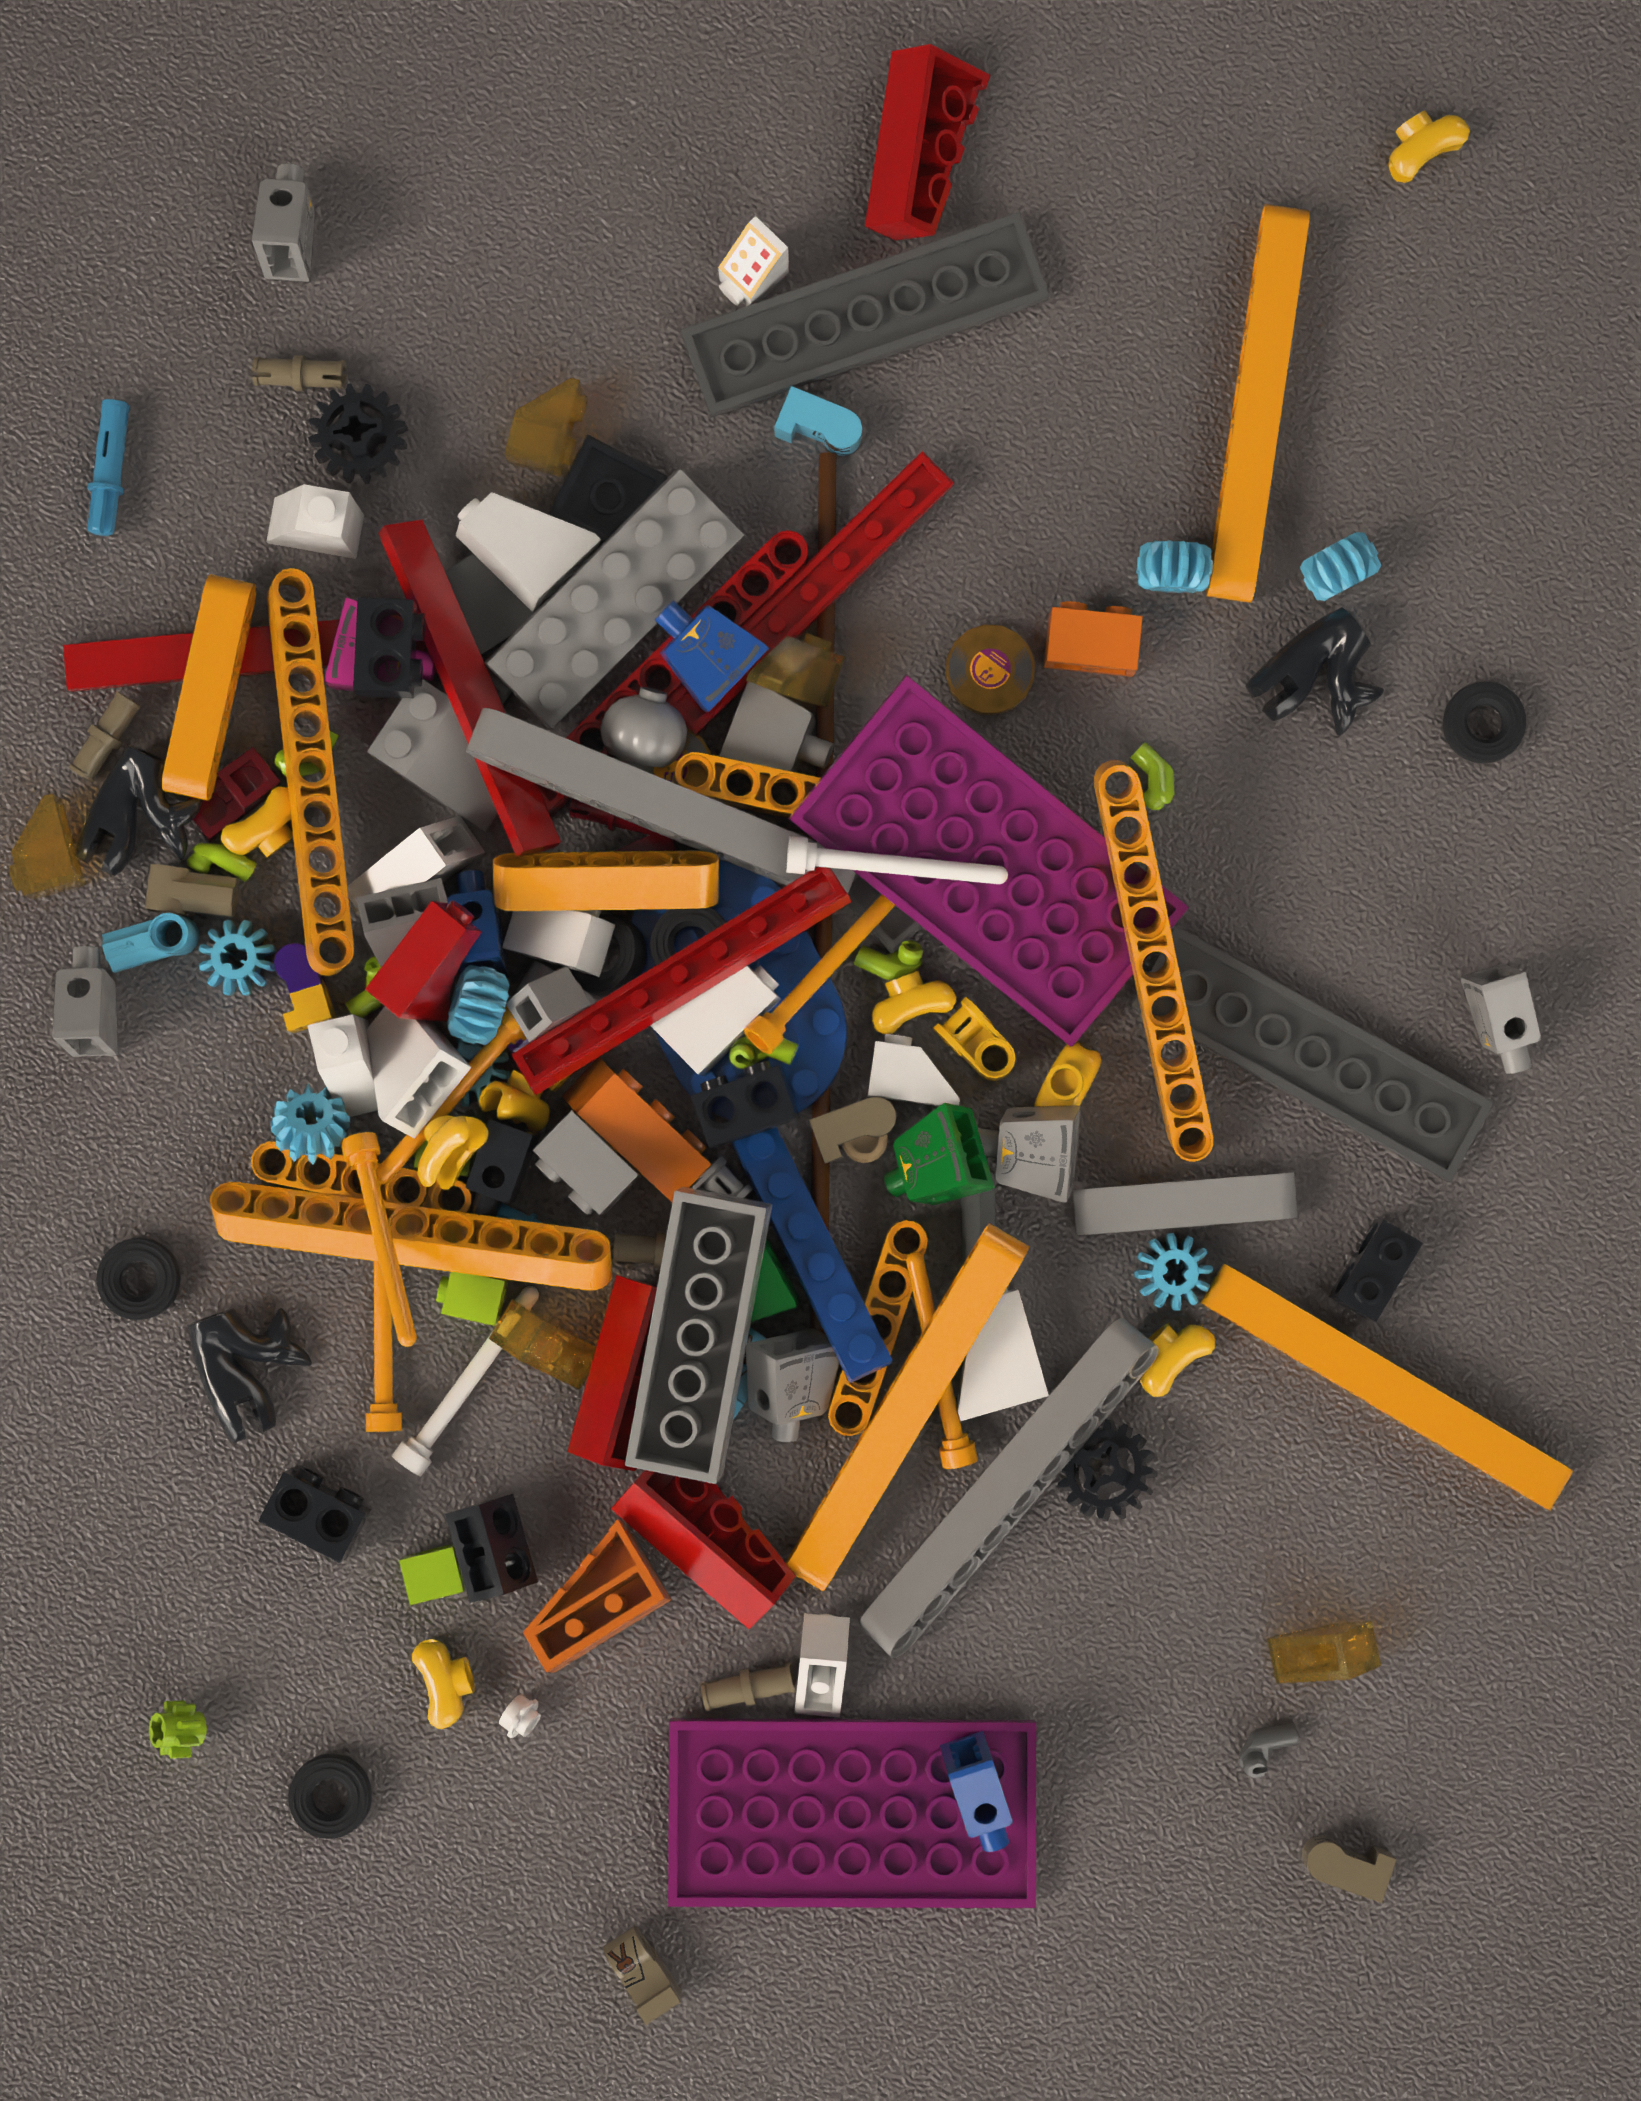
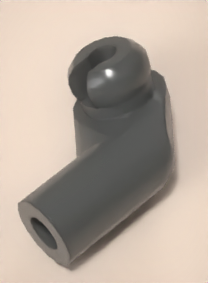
M1294 1722L1258 1728L1251 1732L1239 1755L1240 1767L1244 1769L1247 1776L1259 1778L1265 1775L1268 1771L1267 1762L1274 1749L1299 1744Z

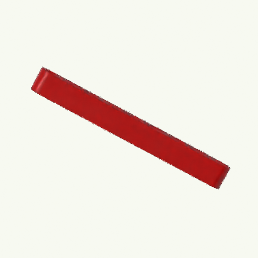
M790 530L781 531L774 535L691 617L693 618L707 605L715 610L725 607L734 611L736 614L734 623L742 627L808 562V547L803 536ZM786 545L794 546L799 550L801 556L793 564H782L775 557L779 548ZM758 576L765 579L768 583L766 592L759 596L747 594L743 589V585L750 577ZM670 636L566 739L582 745L584 738L588 734L601 733L602 720L610 706L620 698L639 695L641 687H648L646 681L650 673L656 670L666 671L672 677L669 686L664 690H660L667 693V698L670 697L682 683L660 652L673 637ZM604 747V749L600 752V753L605 754V755H607V756H609V757H612V758L614 757V755H611V754H609V753L607 752V750L605 749V747ZM537 784L550 817L571 799V797Z

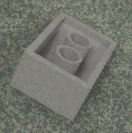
M423 680L421 687L414 686V698H402L367 752L376 761L486 833L498 816L474 757L466 753L468 742L448 696Z

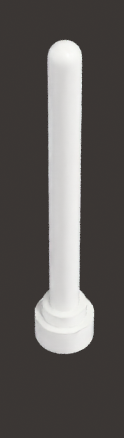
M789 836L786 873L805 874V870L814 871L815 866L990 884H1002L1008 878V872L1002 866L817 848V843L808 842L807 837Z
M527 1286L521 1291L417 1437L411 1436L407 1442L402 1441L392 1454V1457L414 1474L420 1477L423 1475L432 1462L429 1459L434 1452L431 1449L432 1445L537 1302L539 1292L535 1287Z

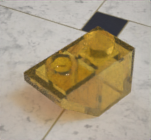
M569 378L515 410L504 453L508 464L561 477L563 465L570 466L572 464L577 440L571 438L574 422L583 421L588 396L582 395L583 390L579 379Z
M513 1299L489 1337L491 1341L519 1361L579 1390L589 1375L596 1346Z

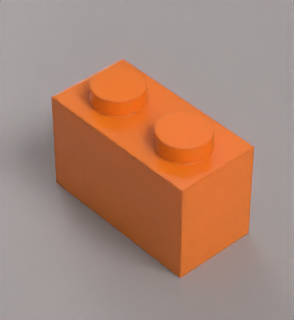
M1061 602L1060 607H1052L1049 613L1044 668L1133 677L1138 669L1143 616L1132 615V609L1128 607L1107 606L1105 607V612L1087 610V604Z

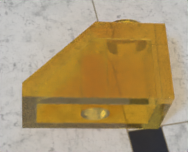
M806 633L804 641L786 636L749 671L746 681L782 695L827 708L845 656L829 651L832 642Z
M52 793L42 797L11 851L14 864L9 865V873L16 891L22 890L23 896L33 900L86 885L80 861L75 857L76 847L63 799Z
M1372 1621L1334 1623L1267 1638L1276 1684L1350 1680L1381 1666Z

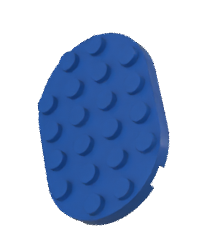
M719 861L718 904L711 908L716 910L728 922L781 888L769 878L732 863ZM636 909L631 923L641 932L646 945V961L641 974L656 966L651 954V934L658 919L669 909ZM695 926L682 929L675 938L674 947L676 953L707 935L706 932ZM807 929L748 965L753 971L762 966L779 984L774 992L781 1000L769 1013H772L821 960ZM831 977L822 984L785 1025L786 1031L782 1035L783 1038L799 1044L791 1065L771 1057L758 1062L769 1060L771 1068L777 1065L783 1067L798 1113L814 1104L831 1086L837 1076L847 1046L846 1014ZM653 1029L676 1077L690 1096L702 1092L700 1084L724 1075H726L728 1082L745 1077L743 1069L733 1066L730 1062L729 1052L704 1076L697 1074ZM771 1082L762 1083L755 1091V1101L763 1109L772 1107L778 1099V1090ZM722 1097L714 1102L712 1112L731 1120L735 1107L729 1098Z

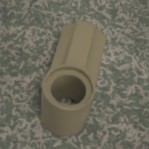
M150 864L145 910L178 915L192 912L234 918L239 900V879L213 874L191 873L190 869Z

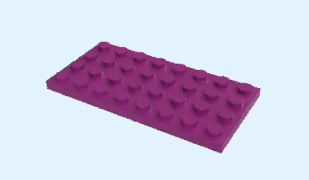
M907 674L789 816L793 823L825 849L1004 867L1008 872V878L1002 884L853 871L1070 1047L1076 1043L1133 975L1105 837ZM1134 862L1124 872L1125 882L1130 884L1141 882L1147 872ZM1162 885L1169 924L1172 929L1189 907ZM1151 907L1139 909L1133 918L1134 926L1138 928L1150 926L1156 918L1155 909Z
M670 1718L668 1907L1036 1908V1721ZM981 1731L984 1732L1013 1820L1011 1825L1005 1827L1010 1843L1005 1848L994 1852L983 1851L979 1836L968 1837L940 1749L941 1744Z

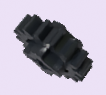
M347 384L346 395L342 397L335 390L329 391L333 402L329 406L322 402L316 404L322 414L321 419H309L310 426L318 431V434L308 437L309 443L312 447H322L315 453V458L319 464L330 460L326 469L328 473L334 477L340 470H343V478L349 484L352 483L355 474H360L365 484H370V473L374 471L382 478H385L387 473L384 465L387 462L396 466L400 464L398 457L394 453L395 450L407 449L406 441L398 437V434L408 431V427L405 421H395L402 414L398 404L387 407L390 398L385 391H382L374 398L373 389L369 384H365L362 393H356L352 384ZM363 406L376 410L384 419L369 417L365 414ZM344 411L337 424H332L334 419ZM362 426L365 430L361 434L362 440L354 442L351 436L355 435V427ZM385 443L382 450L372 458V454L379 444ZM336 448L337 451L347 450L351 453L354 462L342 459L332 449Z
M1105 1419L1103 1429L1099 1430L1097 1428L1061 1471L1067 1477L1058 1482L1059 1488L1064 1491H1072L1066 1501L1073 1507L1082 1503L1080 1513L1089 1518L1097 1509V1516L1102 1521L1108 1522L1111 1511H1114L1119 1518L1125 1519L1126 1506L1130 1504L1140 1510L1142 1505L1137 1498L1140 1493L1145 1495H1152L1153 1490L1145 1483L1147 1478L1157 1477L1158 1472L1147 1466V1463L1156 1458L1155 1454L1151 1450H1141L1147 1440L1140 1434L1131 1438L1133 1428L1125 1423L1117 1431L1115 1423L1110 1419ZM1104 1442L1102 1447L1089 1452L1093 1446ZM1128 1450L1134 1460V1474L1130 1472L1127 1463L1130 1456ZM1103 1465L1111 1466L1114 1468L1111 1476L1107 1474L1102 1475L1099 1473L1100 1468ZM1080 1467L1083 1468L1086 1478L1083 1487L1079 1478ZM1125 1489L1117 1497L1109 1499L1112 1493Z

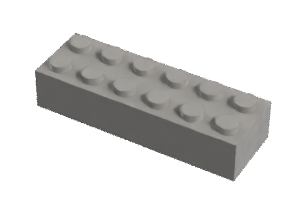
M681 469L673 472L484 662L485 665L547 728L552 729L657 624L654 619L672 600L677 603L744 534Z
M681 1187L674 1191L625 1466L716 1484L723 1476L772 1204Z

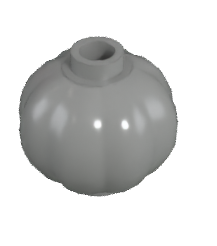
M641 687L639 695L620 698L606 711L600 730L601 738L607 752L619 758V761L653 774L654 767L664 768L670 765L684 750L687 740L686 722L682 714L670 703L666 702L667 693L653 688Z

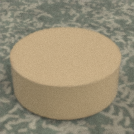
M887 1134L881 1137L865 1135L846 1142L842 1146L845 1153L852 1160L859 1163L873 1162L884 1153L887 1146Z

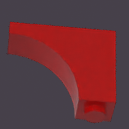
M453 900L449 904L431 901L365 990L398 1018L448 1021L452 983L461 963L482 933L471 923L474 918L472 913Z

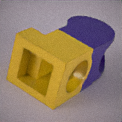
M297 943L283 946L276 954L274 965L278 976L286 981L294 1007L293 1011L283 1014L287 1031L297 1033L308 1029L307 1025L337 1018L324 975L318 974L310 967L307 960L306 947Z

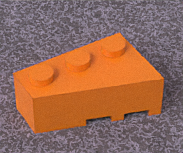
M598 1057L562 1097L578 1116L664 1196L673 1202L675 1190L681 1187L690 1188L710 1167L711 1163L702 1155L707 1146L689 1129L681 1135L670 1124L675 1118L670 1111L656 1098L649 1105L638 1094L643 1086L624 1068L617 1074Z
M617 1519L609 1528V1532L594 1550L584 1558L579 1568L564 1586L558 1589L523 1631L546 1673L557 1672L672 1600L625 1521Z

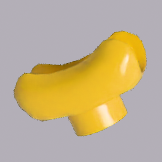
M1426 110L1402 124L1395 131L1402 143L1393 150L1388 162L1389 171L1393 179L1397 182L1407 183L1414 178L1420 168L1430 159L1443 152L1459 150L1468 140L1470 133L1469 126L1465 120L1459 116L1446 115L1433 122Z
M288 787L272 789L265 804L254 814L243 821L226 825L221 835L223 845L238 855H246L258 847L268 858L293 839V832L287 826L291 821Z
M915 971L885 983L890 997L878 1002L874 1006L872 1022L877 1032L893 1034L904 1022L916 1016L929 1012H949L956 1003V995L950 985L944 981L935 980L923 984L919 971Z
M1076 1041L1071 1047L1066 1044L1049 1070L1035 1099L1034 1107L1080 1106L1101 1066L1102 1059L1100 1053L1084 1048L1079 1041Z
M514 1069L507 1083L500 1081L491 1082L482 1090L479 1096V1104L483 1112L497 1110V1118L499 1120L512 1119L515 1125L523 1122L529 1131L539 1132L546 1127L549 1121V1106L540 1099L543 1091L535 1095L523 1074Z
M446 1115L432 1120L424 1130L428 1145L418 1162L417 1174L420 1183L425 1187H431L437 1179L443 1190L451 1188L456 1183L463 1167L471 1156L486 1143L489 1134L486 1124L480 1119L469 1116L454 1117Z
M1168 1323L1161 1326L1148 1338L1158 1346L1159 1351L1155 1361L1139 1379L1142 1387L1153 1397H1162L1168 1394L1174 1379L1187 1365L1195 1359L1213 1352L1216 1341L1214 1335L1208 1329L1196 1324L1187 1325L1178 1333Z
M433 1639L424 1640L415 1647L412 1653V1662L422 1673L429 1696L427 1719L437 1729H444L456 1723L463 1714L462 1696L475 1692L474 1677L466 1657L452 1660L444 1643Z

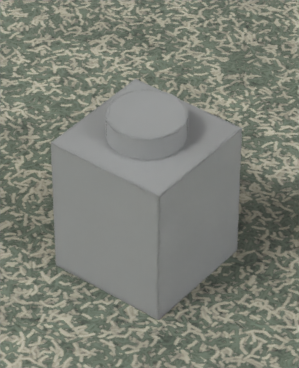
M568 966L526 984L506 1003L529 1043L591 1005L581 985L576 981Z

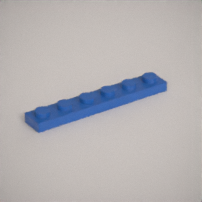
M777 1127L732 1142L731 1144L759 1201L772 1204L770 1223L849 1383L890 1365L892 1358Z

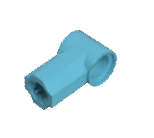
M162 913L153 920L102 934V947L112 972L116 973L170 956L187 955L198 945L200 938L199 929L196 923L188 917L174 913ZM177 922L182 928V938L177 945L171 947L166 941L165 933L171 924Z

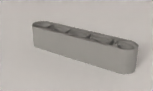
M1294 1172L1072 1190L1076 1235L1298 1218Z

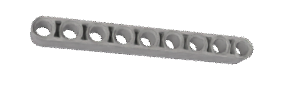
M490 708L482 709L466 749V753L470 756L700 851L712 852L724 861L785 886L805 875L786 873L789 836H803L503 712ZM808 839L810 843H817V848H824L818 842ZM831 868L846 892L849 893L856 873L853 870Z
M1125 1318L1117 1319L1101 1334L865 1611L859 1626L890 1657L897 1658L901 1656L917 1641L1155 1361L1159 1351L1158 1346Z

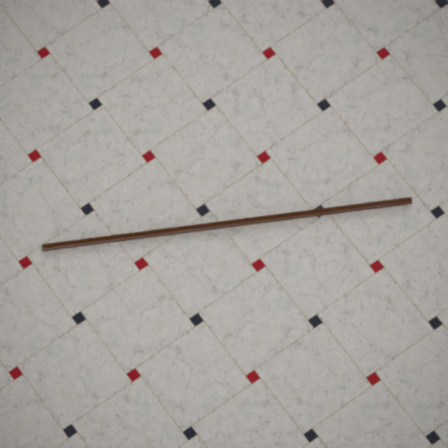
M831 452L819 453L818 552L836 535L837 454ZM835 602L817 618L816 737L834 743ZM834 746L826 768L823 769L816 766L815 777L821 778L834 763ZM832 914L814 925V945L821 959L832 948ZM830 1087L812 1104V1119L830 1112ZM812 1130L811 1197L829 1232L830 1162H824ZM810 1304V1329L814 1328L825 1334Z

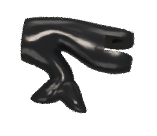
M1343 607L1320 618L1293 637L1250 678L1245 686L1252 697H1257L1270 690L1277 683L1282 685L1284 689L1262 708V712L1271 721H1276L1286 717L1303 703L1314 685L1322 664L1327 660V684L1331 694V712L1338 736L1345 733L1352 724L1357 707L1373 703L1384 691L1381 687L1356 682L1353 678L1358 662L1371 643L1354 617Z
M127 744L89 809L76 845L75 857L88 863L95 855L106 834L114 838L105 856L101 870L113 876L122 872L129 862L135 847L137 803L139 798L141 807L148 820L157 828L161 838L180 860H183L188 847L184 825L191 822L197 816L202 800L195 798L169 804L165 798L166 791L162 789L165 760L139 747Z
M234 1308L188 1324L191 1347L201 1382L214 1413L231 1442L235 1443L246 1439L242 1419L236 1409V1405L244 1402H250L253 1416L256 1418L262 1432L275 1427L276 1414L267 1390L236 1361L234 1355H239L256 1362L271 1361L281 1365H312L307 1352L289 1340L291 1325L287 1313L280 1308L263 1335L254 1334L249 1330Z

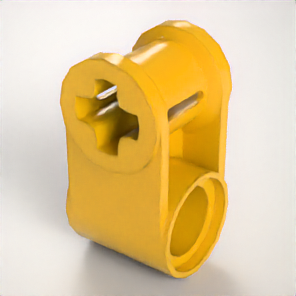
M964 997L960 1001L962 1006L943 1025L937 1023L933 1030L981 1077L989 1081L1002 1080L1013 1070L1015 1063L1014 1049L993 1027V1024L971 1000ZM971 1020L958 1034H955L966 1021ZM993 1047L1004 1051L1008 1060L1005 1068L996 1072L986 1069L981 1060L984 1051Z

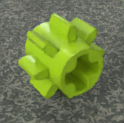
M185 1700L165 1701L164 1713H155L149 1723V1738L155 1748H160V1755H169L170 1759L190 1758L192 1754L191 1746L203 1744L207 1725L203 1713L195 1711V1704H186Z

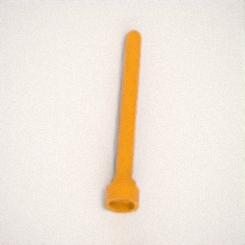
M881 894L772 1013L765 1012L762 1016L758 1015L744 1028L743 1031L748 1040L762 1052L771 1054L784 1040L782 1035L786 1031V1023L895 907V904Z
M507 1005L496 1036L487 1045H484L468 1063L471 1067L468 1073L415 1139L406 1134L376 1169L380 1184H387L393 1179L426 1141L424 1135L426 1126L432 1120L448 1115L510 1043L515 1045L520 1038L523 1041L527 1039Z
M373 1132L353 1134L344 1138L340 1143L344 1160L350 1163L353 1170H357L398 1341L402 1346L409 1347L416 1342L417 1335L375 1165L378 1163L377 1156L381 1153L377 1135Z
M912 1252L907 1256L906 1264L920 1327L923 1332L936 1310L924 1257L918 1252ZM950 1381L938 1401L945 1437L941 1439L942 1446L939 1448L942 1467L945 1469L961 1468L978 1461L975 1442L969 1440L968 1433H963L952 1381Z
M373 1261L375 1404H370V1413H365L366 1432L402 1431V1412H398V1403H393L392 1313L380 1264L377 1261Z

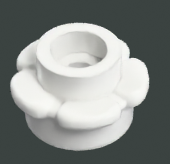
M520 1694L507 1706L499 1720V1724L508 1730L507 1736L509 1738H514L518 1734L526 1737L535 1728L541 1717V1714L536 1711L539 1704L536 1699L529 1700Z

